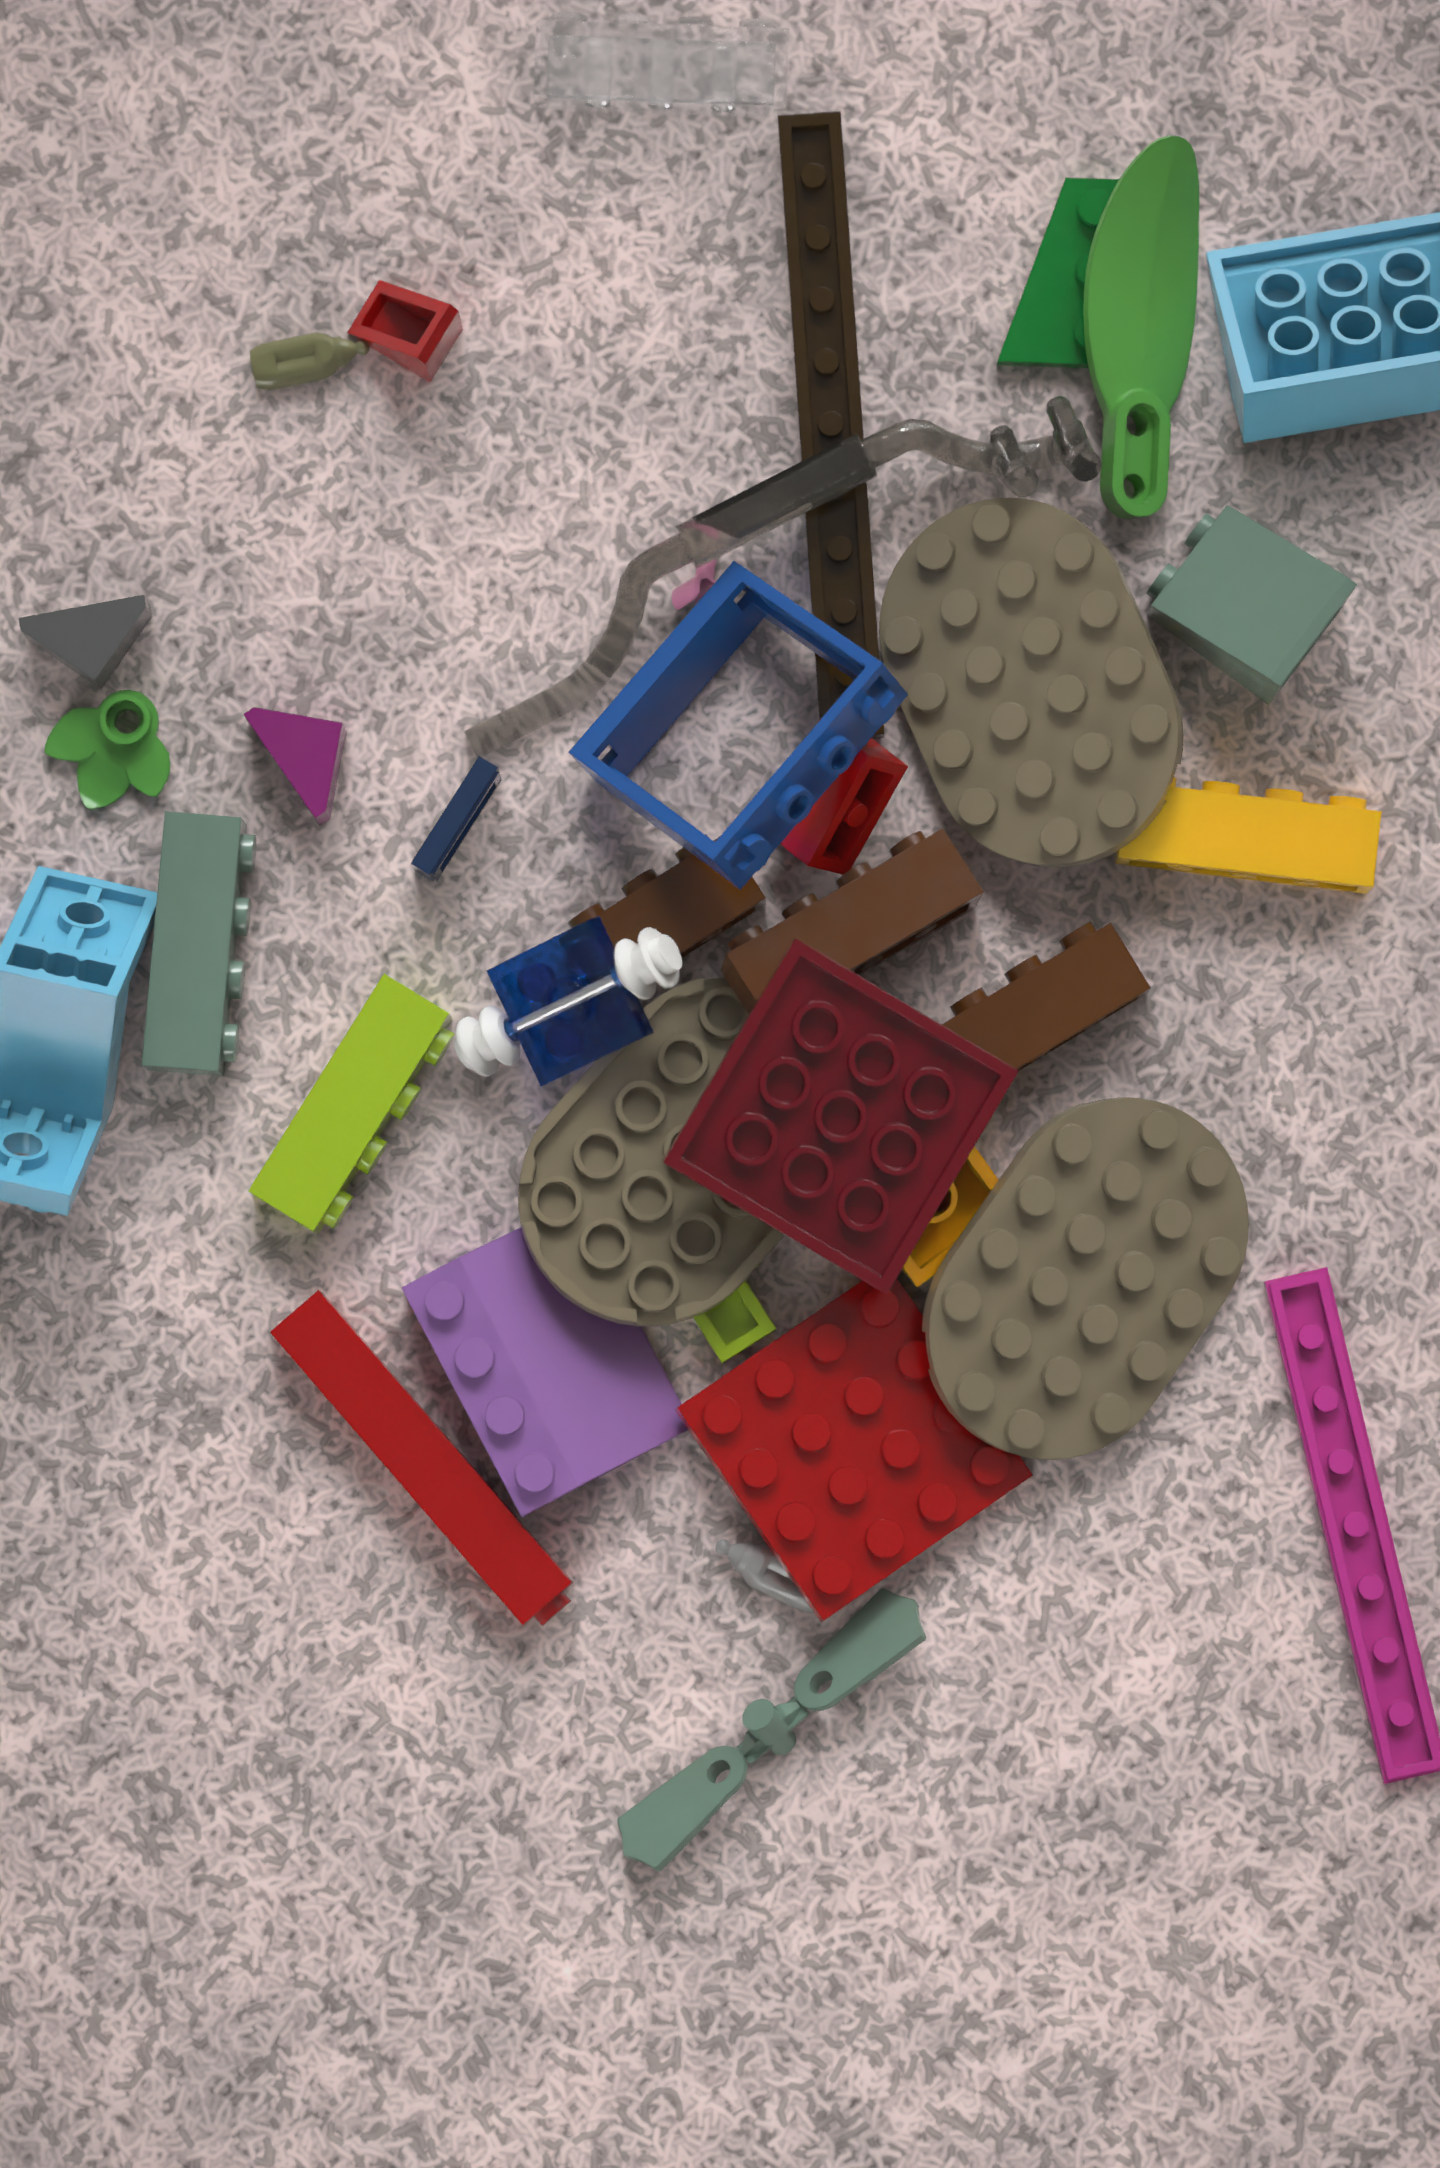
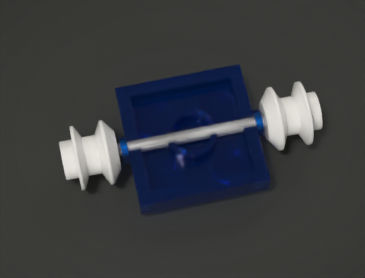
M600 916L587 920L487 970L506 1014L495 1006H487L481 1010L479 1021L473 1017L462 1018L457 1024V1036L454 1040L457 1056L465 1067L474 1070L481 1076L488 1077L497 1071L498 1061L507 1066L516 1064L520 1059L522 1046L540 1086L551 1083L654 1033L638 998L647 1000L653 997L656 991V982L664 988H672L677 985L679 969L682 966L680 951L671 937L661 934L656 929L650 927L640 931L638 945L629 939H623L614 948Z

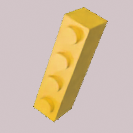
M1174 777L1165 797L1166 803L1160 813L1137 838L1116 851L1115 864L1367 894L1374 887L1382 811L1366 809L1367 800L1357 797L1330 796L1328 805L1303 802L1304 793L1290 789L1269 788L1265 790V797L1240 795V785L1222 781H1203L1201 790L1176 787L1177 778Z

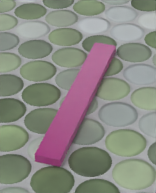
M1324 1267L1264 1281L1383 1783L1388 1784L1439 1772L1440 1734L1328 1268Z

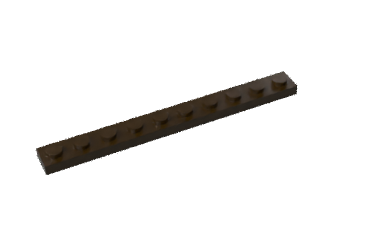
M841 111L778 115L812 615L879 660ZM815 653L820 720L854 680ZM884 724L872 736V739L884 738Z

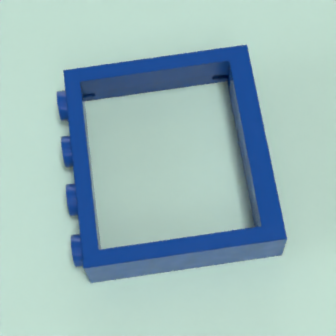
M733 561L568 753L604 789L741 890L755 872L759 871L766 864L770 855L792 829L807 817L812 806L835 779L850 767L855 756L878 729L892 718L897 707L908 696V693L881 661L736 561ZM743 590L745 595L736 604L734 599ZM766 618L854 681L714 842L627 776L757 625ZM608 746L611 750L602 760H599V755Z

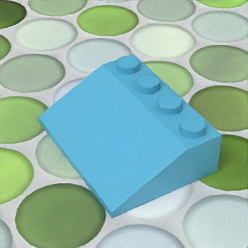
M1440 212L1206 252L1231 397L1243 443L1440 410Z

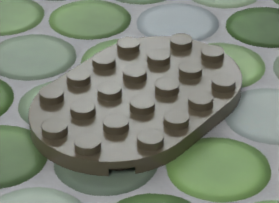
M995 498L978 501L951 511L927 527L905 550L890 576L881 605L879 637L884 665L908 693V696L900 705L946 808L955 821L977 842L997 854L1031 866L1044 868L1079 866L1097 861L1122 849L1137 838L1152 823L1165 805V797L1173 782L1178 764L1181 765L1184 733L1181 710L1175 690L1115 557L1101 539L1078 519L1054 506L1030 499Z
M700 978L686 982L661 994L646 1005L549 1112L535 1132L526 1151L518 1187V1211L523 1236L530 1254L539 1270L555 1289L576 1306L602 1319L632 1326H662L686 1321L704 1314L731 1296L785 1236V1234L662 1162L749 1015L726 978L706 980Z
M1132 1097L1107 1098L1071 1107L1050 1119L1027 1140L944 1257L931 1282L925 1301L922 1331L926 1332L927 1354L931 1368L928 1369V1372L940 1399L963 1427L985 1443L1000 1450L1022 1457L1059 1460L1086 1455L1104 1448L1130 1431L1144 1417L1227 1299L1240 1274L1245 1258L1249 1231L1246 1195L1240 1175L1231 1157L1219 1140L1199 1121L1173 1106L1158 1101Z

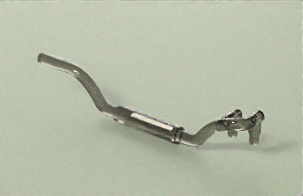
M1058 396L1048 401L1046 412L1054 429L1053 435L1020 442L1017 441L1013 430L1007 425L994 428L990 432V443L968 439L928 420L907 419L893 423L862 440L857 434H854L676 525V535L643 551L629 562L620 577L616 600L608 624L598 644L573 673L555 685L464 731L476 757H484L570 713L586 703L602 689L621 666L630 650L644 615L649 590L658 579L690 563L697 569L877 477L875 468L913 450L921 451L937 460L959 468L995 474L1018 497L1030 496L1038 488L1039 478L1035 470L1063 465L1079 481L1087 482L1093 480L1101 471V459L1094 452L1084 426L1080 420H1077L1070 401L1063 396Z

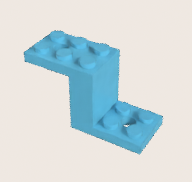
M37 867L0 946V1201L25 1206L37 1212L69 1215L113 1109L129 983L155 924L157 892L47 867ZM15 1153H24L30 1156H20Z

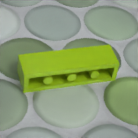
M384 973L248 1192L317 1235L324 1224L335 1229L354 1199V1196L345 1192L358 1170L367 1175L372 1171L388 1144L379 1136L393 1115L402 1121L419 1096L421 1087L413 1082L423 1065L427 1061L436 1066L455 1037V1033L447 1029L452 1021L451 1015Z

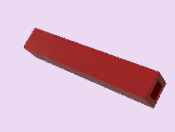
M316 1291L270 1331L271 1335L522 1625L527 1624L535 1617L543 1626L571 1602L563 1591L573 1581L323 1292Z

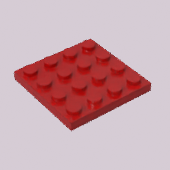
M897 1278L887 1295L862 1280L675 1409L820 1622L832 1616L1033 1476L1019 1455L1000 1450L974 1436L946 1408L928 1372V1369L931 1368L927 1354L926 1332L922 1331L923 1315Z

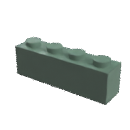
M165 811L141 1064L147 1070L224 1076L225 1062L235 1063L237 1060L239 1025L229 1024L231 999H242L245 962L234 960L236 936L248 935L251 913L250 898L240 897L242 872L253 873L256 859V835L246 834L247 825L241 817Z

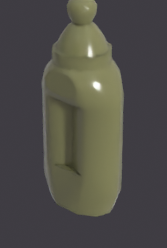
M317 332L262 343L249 351L256 387L258 389L274 390L324 380L335 374L339 368L346 367L347 363L352 361L357 354L366 355L370 351V345L364 340L354 343L348 339L341 338V336L332 337L328 334Z

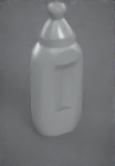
M725 1539L717 1542L716 1552L720 1555H727L735 1571L741 1573L745 1582L753 1589L803 1612L814 1613L766 1542L753 1544L748 1541L747 1543L733 1545Z

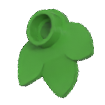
M134 690L114 692L106 697L98 708L72 709L54 726L45 744L44 751L46 755L58 760L78 763V789L84 806L89 810L104 808L115 803L128 791L131 785L148 796L158 797L170 774L171 762L169 752L156 736L159 730L158 711L148 697ZM125 711L135 712L139 717L138 728L129 734L119 732L116 727L118 716Z

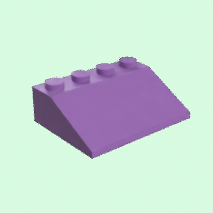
M521 1227L401 1287L521 1517L532 1514L688 1431V1428L675 1411L682 1403L641 1326L619 1324L588 1313L565 1298L539 1270L527 1247Z

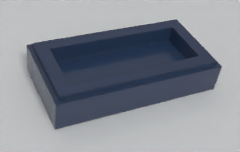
M480 756L477 758L412 860L411 865L414 871L432 882L434 880L438 881L502 779L498 767Z

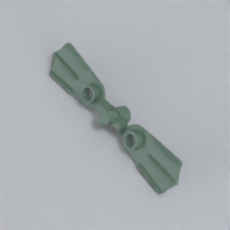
M881 1588L800 1671L795 1681V1696L787 1703L776 1706L767 1699H758L746 1707L743 1712L742 1721L748 1731L745 1734L744 1740L736 1748L732 1746H718L709 1750L617 1819L622 1836L623 1854L628 1859L642 1862L658 1872L662 1871L710 1822V1818L741 1788L747 1775V1761L750 1764H754L769 1750L776 1755H785L794 1748L796 1735L792 1730L808 1717L809 1713L806 1709L810 1711H823L837 1705L867 1681L873 1680L926 1640V1635L920 1622L918 1603L914 1599L899 1596L885 1588ZM832 1680L831 1686L825 1692L817 1694L818 1689L823 1683ZM730 1769L728 1776L723 1781L715 1783L716 1778L721 1772Z

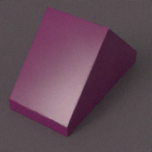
M256 707L244 713L243 715L318 824L322 825L331 818L347 732L343 723Z

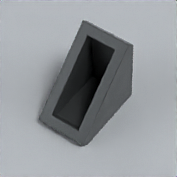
M138 595L18 619L21 632L30 642L102 690L152 618V612L146 597Z

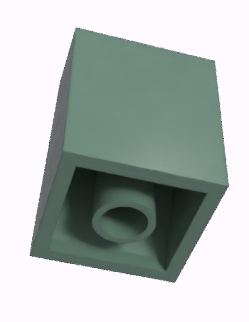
M1226 505L1217 519L1206 513L1184 542L1185 545L1192 549V552L1180 568L1176 569L1168 563L1152 583L1146 594L1155 601L1150 606L1147 616L1267 705H1270L1343 608L1357 584L1347 576L1229 505Z

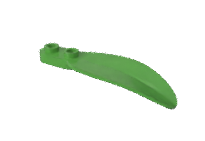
M1168 135L1156 139L1141 151L1126 168L1101 215L1086 266L1083 305L1085 348L1094 392L1103 413L1100 493L1105 506L1112 514L1128 520L1154 514L1161 508L1166 499L1171 435L1169 411L1177 400L1185 378L1195 324L1199 255V177L1192 145L1186 139L1176 135ZM1128 415L1136 424L1134 435L1127 429ZM1125 478L1134 487V494L1131 498L1127 497L1124 491L1123 483Z

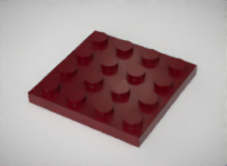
M794 938L662 1162L887 1295L1019 1070L799 939Z

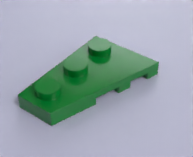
M1065 178L997 360V365L1089 368L1085 348L1083 318L1086 266L1097 225L1119 179Z

